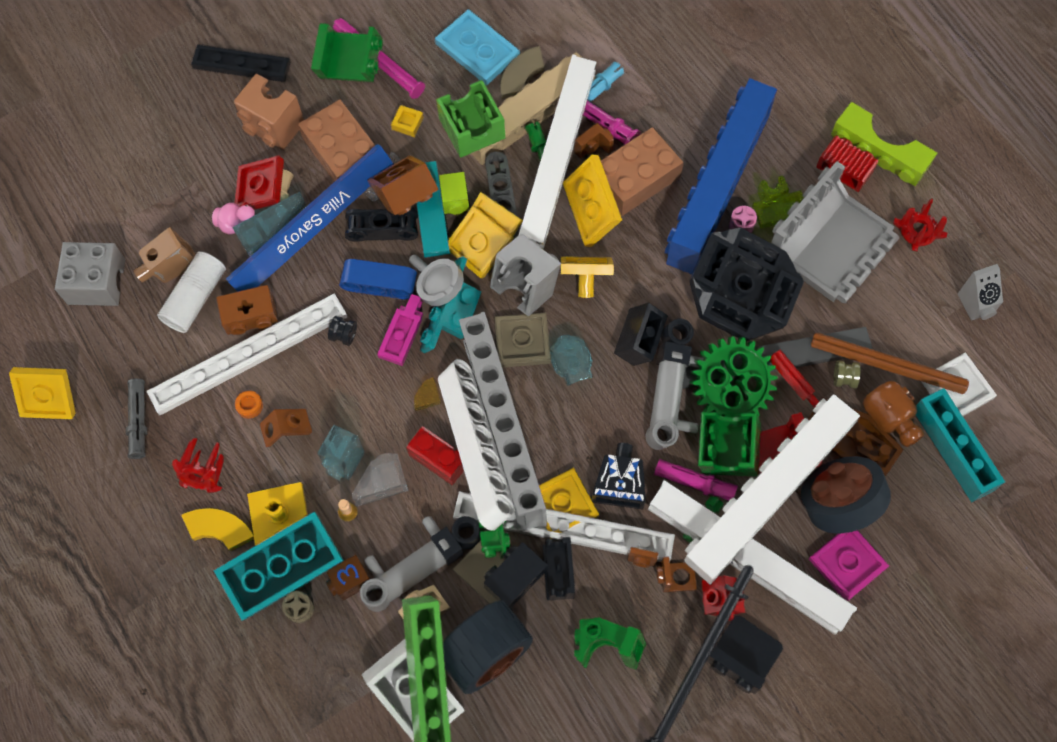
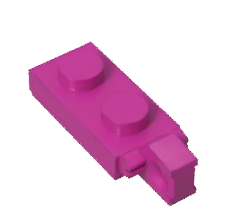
M411 294L406 307L401 305L399 309H396L378 351V358L403 366L422 322L423 313L419 311L423 302L419 296Z

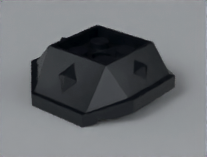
M740 227L710 234L689 279L699 318L737 338L744 337L746 342L783 329L787 325L804 280L800 273H797L792 260L785 250ZM738 282L744 286L745 290L738 286Z

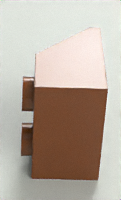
M411 155L367 180L386 209L394 215L407 213L413 204L429 200L433 196L432 193L439 190L426 163Z

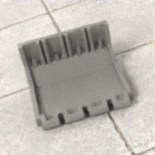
M836 161L831 168L826 167L818 177L819 182L815 186L811 184L803 194L804 199L802 202L798 203L796 201L788 211V218L785 221L779 220L772 230L774 237L771 244L787 252L797 273H800L804 282L832 302L837 299L842 303H846L857 290L856 287H860L869 276L871 269H874L886 255V252H889L899 240V236L893 232L894 226L848 195L840 181L845 166Z

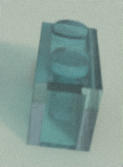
M333 425L317 454L322 461V466L327 469L326 473L338 480L341 477L350 480L365 452L357 435Z

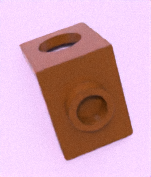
M274 409L260 423L266 447H271L282 436L310 435L312 433L306 409ZM270 423L273 425V435L271 437L268 432Z
M631 547L627 561L633 562L638 567H655L659 553Z
M663 557L660 567L656 568L657 582L662 584L663 592L693 591L697 589L695 571L688 564L670 563L669 557ZM678 569H683L689 574V581L684 585L677 584L673 579V574Z

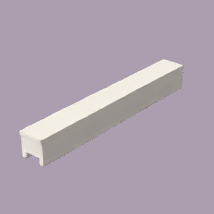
M572 55L519 232V235L523 234L527 238L535 240L542 249L545 246L595 75L596 61L576 57V55Z
M665 480L648 508L649 511L685 535H689L693 540L697 538L699 541L707 534L704 529L713 518L717 520L721 518ZM751 539L729 563L740 572L745 565H751L754 568L752 580L833 634H837L838 631L841 632L852 613L857 610L855 606L754 539Z

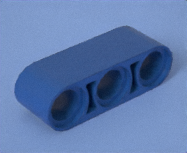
M347 259L344 262L339 286L350 292L409 299L414 291L417 272L406 266Z

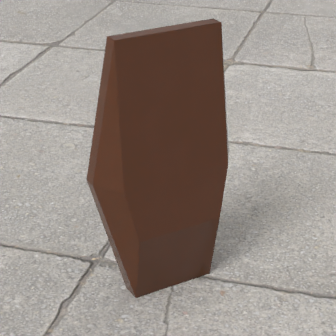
M853 409L860 417L831 451L840 458L857 456L873 460L881 467L884 476H887L904 449L887 432L882 431L870 415ZM812 412L808 420L810 421L816 413Z

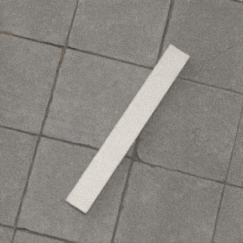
M334 293L147 390V393L157 413L162 415L328 328L335 316L345 319L347 314Z
M459 491L453 519L457 520L460 517L469 516L478 522L471 494ZM546 509L547 522L552 531H547L546 527L542 525L520 532L515 513L506 520V523H503V529L546 539L552 538V540L561 541L563 537H571V544L629 555L631 547L659 553L657 559L659 562H662L663 557H669V560H671L675 534ZM573 521L580 522L579 524L569 528V523ZM557 529H559V530L561 531V533H557V532H554V531L557 530Z

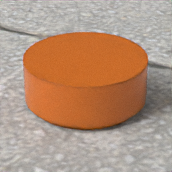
M244 391L237 396L235 408L240 416L251 419L261 413L263 401L256 392Z

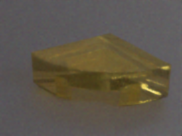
M434 377L424 381L414 397L415 411L441 404Z

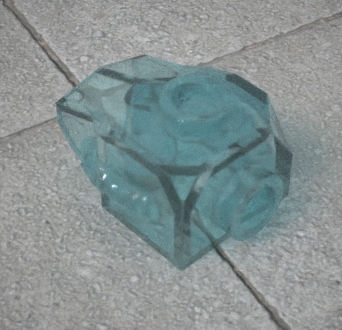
M563 335L557 338L556 342L550 347L551 363L554 371L564 379L567 386L580 380L591 379L593 377L590 370L592 356L584 340L581 337Z

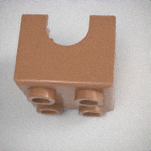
M255 74L234 100L238 111L236 114L243 123L242 129L248 135H257L269 147L277 146L284 150L300 130L298 124L304 121L297 97L285 90L281 96L272 99V95L268 94L267 96L266 93L270 90L265 86L268 80Z

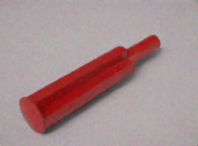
M781 349L773 353L769 360L771 364L776 366L777 371L803 401L807 399L815 408L819 400L813 395L815 392L814 388Z

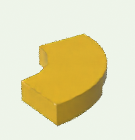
M207 508L193 510L181 515L194 541L202 538H214L223 542L230 551H233L254 540V535L248 526L229 512Z

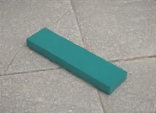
M436 161L425 163L439 190L432 193L433 196L429 200L417 202L424 258L450 254Z

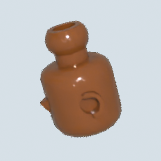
M885 382L864 398L863 407L867 414L872 417L882 431L887 433L896 431L899 435V441L903 446L910 447L925 436L924 429L920 425H916L912 420L917 414V407L913 402L915 398L906 387H902L898 382Z

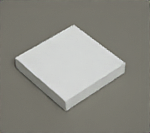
M966 352L937 368V370L969 380V386L965 394L945 389L962 416L997 396ZM922 382L930 395L943 389Z

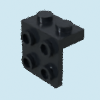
M737 615L728 625L706 662L711 664L710 668L719 675H727L734 680V684L739 689L748 694L751 692L755 695L765 683L767 674L783 651V645L742 616Z

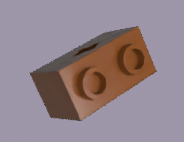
M268 285L216 297L221 324L227 335H240L245 333L246 330L254 328L265 329L272 324L278 323L273 295Z

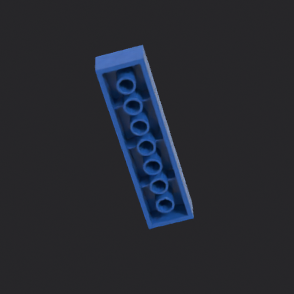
M749 78L745 87H740L735 99L737 102L735 106L730 107L726 117L727 122L725 126H721L716 138L718 141L715 146L712 145L708 153V162L699 171L696 187L692 186L687 197L688 203L686 207L683 206L678 215L677 221L679 222L676 228L673 227L669 233L668 244L665 249V254H668L667 265L692 275L707 238L711 233H715L766 125L776 96V88Z

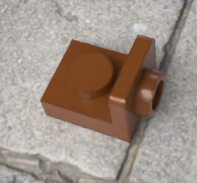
M596 123L575 139L574 153L581 159L587 153L592 154L600 145L609 154L613 150V135L608 129H603Z

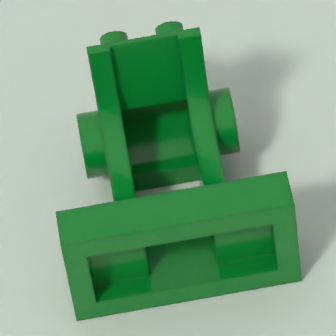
M599 617L580 619V628L575 629V644L579 646V650H574V656L577 657V660H579L584 668L587 669L594 651L599 647L607 645L619 650L618 654L626 667L637 670L646 647V641L639 629L631 626L626 628Z

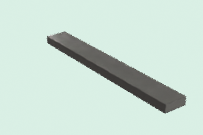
M866 327L824 334L873 349ZM813 337L758 346L764 348L761 356H771L781 349L796 368L846 359L845 357L813 348L811 346ZM738 354L733 358V365L736 369L742 365V358ZM721 360L720 363L722 367H724L727 370L724 364V360ZM693 366L685 368L682 389L697 386L690 384V381L697 379V376L690 372L699 368ZM715 369L711 373V380L713 383H717L720 381L721 374ZM731 375L733 379L738 378L737 376Z

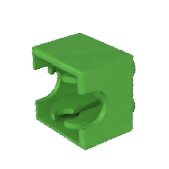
M483 80L471 84L469 93L459 100H451L450 94L436 99L439 120L460 158L505 139L504 117Z

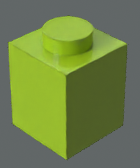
M464 172L439 175L444 214L457 215L464 211H469Z

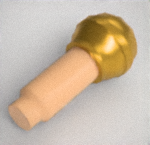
M345 499L340 500L338 504L339 517L343 521H352L357 516L356 506Z

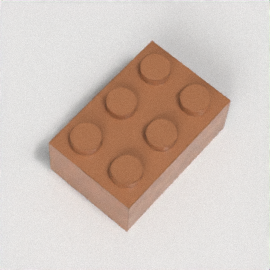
M340 99L298 124L303 140L334 182L375 146Z
M653 127L601 160L620 215H625L681 177L684 162Z

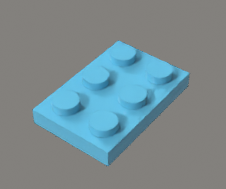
M469 9L435 38L436 45L476 78L483 80L486 86L520 54V50Z

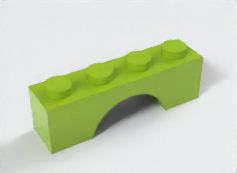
M851 102L836 121L831 136L848 139L852 142L853 146L860 148L861 151L870 152L875 159H878V165L882 169L889 170L899 176L902 181L916 187L931 166L937 152L917 140L906 145H893L883 141L873 130V114Z

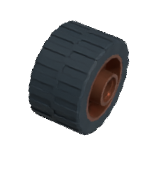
M495 601L468 617L443 641L445 669L464 694H472L488 685L509 669L531 646L533 637L504 601Z

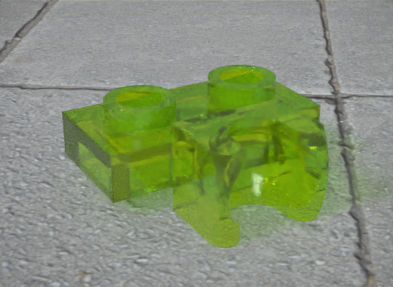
M782 175L778 177V183L775 188L769 187L765 180H762L758 185L757 191L761 201L753 202L752 209L756 212L760 229L776 225L781 219L785 221L789 216L788 211L796 201L801 203L804 199L801 190L789 193V187Z

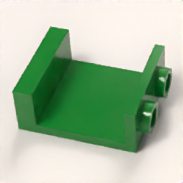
M320 23L311 70L320 79L373 82L374 76L379 69L378 54L382 50L383 39L374 27L369 26L368 34L335 32L329 24Z

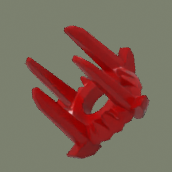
M933 198L927 204H923L921 212H914L915 208H910L901 220L894 218L893 224L901 229L904 239L912 244V251L917 252L918 247L927 246L934 242L935 239L947 237L948 232H943L947 218L943 216L937 224L934 217L928 214ZM915 223L924 224L919 233L913 228Z
M193 438L188 443L180 461L177 459L172 461L174 471L179 479V485L185 489L192 487L194 489L207 490V493L218 492L222 489V487L217 486L224 463L223 455L219 454L215 466L214 463L220 444L216 442L205 467H200L198 460L201 450L197 451L191 463H189L197 442V438Z

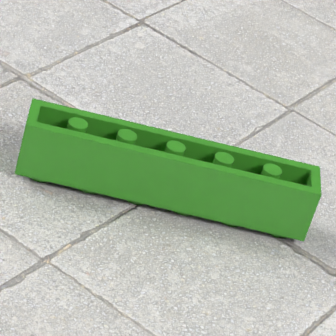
M431 595L402 599L414 742H451L439 600Z

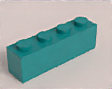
M945 388L919 401L916 405L918 420L971 503L994 492L1005 483V480Z

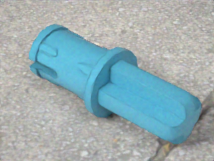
M613 62L604 72L596 74L589 92V101H593L604 90H609L611 84L624 74L623 68L615 71L621 66L619 63Z

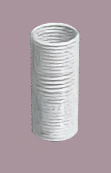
M197 252L178 284H176L177 286H175L167 301H165L166 303H164L159 314H157L164 324L182 333H186L189 330L188 328H190L195 317H197L196 315L201 311L210 296L209 294H211L226 271L222 262L205 252Z

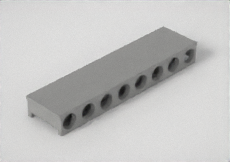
M485 311L478 315L460 319L459 322L465 339L463 343L515 506V516L520 532L542 525L547 526L546 507Z

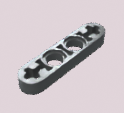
M492 152L487 155L485 161L490 197L499 204H509L511 206L509 211L517 216L507 157L501 152ZM495 161H498L500 164V173L497 174L494 166ZM498 181H503L507 184V187L501 191L496 190L493 186ZM519 228L513 236L514 239L519 236Z

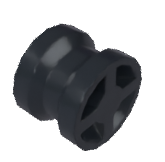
M335 316L329 326L328 340L333 342L339 340L342 341L343 345L350 346L357 331V321H344L342 317Z

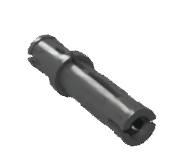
M138 378L130 379L127 382L128 426L125 428V433L128 436V458L131 459L145 458V436L148 434V429L145 426V381Z

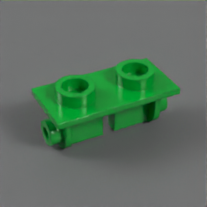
M478 519L479 528H485ZM503 523L495 530L480 532L482 553H485V557H495L496 553L499 552L500 559H503L506 550L510 549L508 532L504 533Z

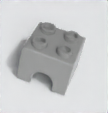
M520 234L496 254L490 288L498 294H502L507 289L519 290L524 296L522 297L523 302L517 308L527 316H530L553 295L561 262H559L555 255L549 254L539 247L535 240Z
M63 242L55 290L67 305L118 306L120 292L117 288L116 277L118 270L120 273L124 272L125 258L114 243Z

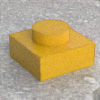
M400 105L391 123L392 130L415 137L424 118L423 112Z

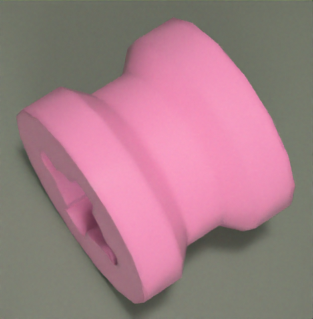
M749 206L735 208L732 212L729 229L741 227L752 233L757 220L754 209Z

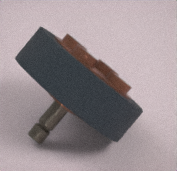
M851 456L832 460L814 470L802 486L801 499L811 522L817 528L829 533H849L863 529L877 521L890 504L891 492L884 473L876 462L864 457Z

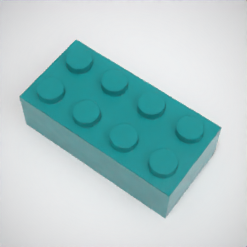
M313 512L215 569L214 573L240 619L243 621L326 573L327 570L340 564L344 559L318 514Z

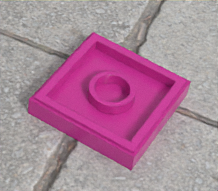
M858 531L838 533L809 558V561L846 601H849L889 567L886 561Z

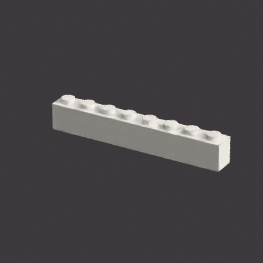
M834 394L828 401L823 398L813 409V412L816 414L810 421L805 418L797 426L795 431L798 434L792 440L787 437L777 449L780 454L774 460L769 457L759 469L762 472L756 480L751 477L743 485L741 490L744 493L738 500L733 497L722 509L725 514L719 520L713 518L704 529L707 534L700 541L695 538L685 549L688 554L684 562L710 585L857 422L860 415Z

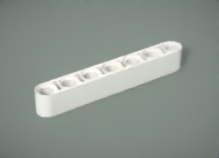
M456 359L439 375L438 383L478 519L486 529L495 530L515 513V506L473 371L465 361Z

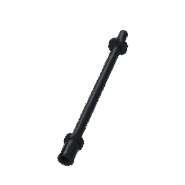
M745 565L742 568L733 587L727 584L724 586L730 592L654 736L649 737V739L645 738L644 742H664L739 599L748 600L749 598L743 592L754 572V568L751 565Z

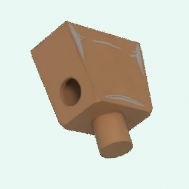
M169 227L139 251V255L144 263L134 269V273L142 283L152 276H155L163 283H167L184 274L196 254L191 245Z

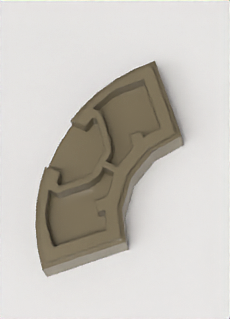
M540 46L522 52L508 64L501 79V99L514 97L522 91L529 79L535 74L544 71Z

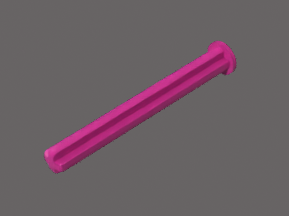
M340 18L334 21L333 29L336 32L360 34L344 19ZM379 51V68L409 92L412 99L418 98L423 93L425 84L421 81L418 82L386 54Z

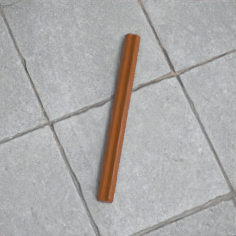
M818 332L814 334L811 341L813 348L960 394H965L969 386L968 379Z

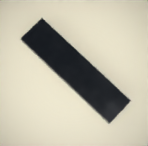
M199 44L196 46L191 62L192 68L197 70L251 78L258 74L267 80L284 83L291 64L290 58Z

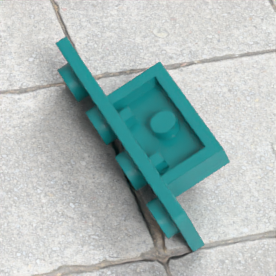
M464 256L454 261L462 272L467 262V258ZM463 282L461 290L450 302L441 306H434L429 314L430 324L420 339L422 343L420 351L427 353L433 350L441 330L459 339L464 338L459 320L473 316L481 291Z

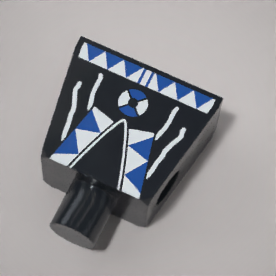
M618 443L616 456H604L593 490V503L643 510L646 499L643 460L632 458L633 445Z

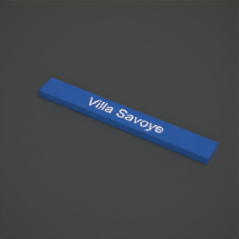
M378 144L375 145L226 278L230 285L237 292L261 285L370 187L367 181L369 178L394 165L384 149Z

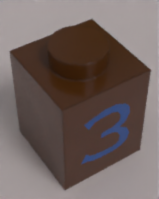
M357 555L326 571L330 578L326 581L329 590L333 596L338 594L343 601L360 592L362 585L370 580Z

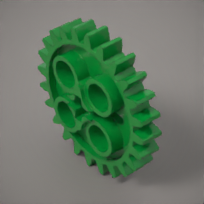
M728 337L727 344L724 339H718V347L713 343L708 344L710 352L700 351L704 359L703 361L694 360L699 369L691 370L690 372L697 376V379L690 381V384L697 385L698 389L692 392V395L701 396L696 404H706L703 412L714 411L723 417H740L741 413H757L759 417L758 408L767 410L768 407L764 401L774 399L768 394L769 390H777V387L771 385V381L778 379V376L770 375V371L774 370L776 366L767 365L771 356H761L764 348L758 347L754 350L755 341H749L746 345L744 337L739 338L737 344L734 337ZM737 354L742 358V365L738 369L733 365V358ZM721 360H724V364L727 370L724 367H722L720 363ZM715 369L721 374L720 381L716 384L711 380V373ZM731 375L738 377L735 380L736 385L730 384V382L733 380ZM750 377H754L756 380V388L753 391H750L747 387ZM741 391L746 394L747 400L743 399ZM728 392H732L735 396V401L730 406L725 401Z

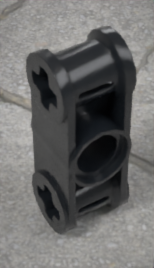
M413 208L402 215H394L387 209H350L345 213V218L348 220L345 238L349 241H409L418 237V231L416 230L418 211ZM380 223H386L385 226H382V227H378V226H377V225L380 224Z

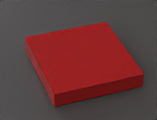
M278 155L240 165L238 167L234 203L241 207L244 202H248L254 210L280 204L284 159Z

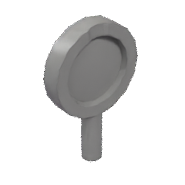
M412 255L409 258V262L421 272L416 283V289L419 297L425 303L431 306H441L456 297L461 290L464 278L462 270L454 261L438 259L427 265L417 255Z

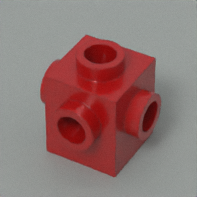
M719 576L711 585L706 580H702L703 606L706 615H718L730 593L724 586L727 584L733 587L737 580L736 577ZM739 599L729 620H733L735 614L745 613L744 599Z

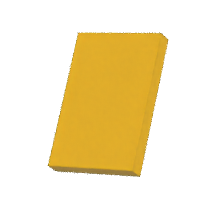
M592 154L563 181V186L585 247H592L622 221L599 155Z

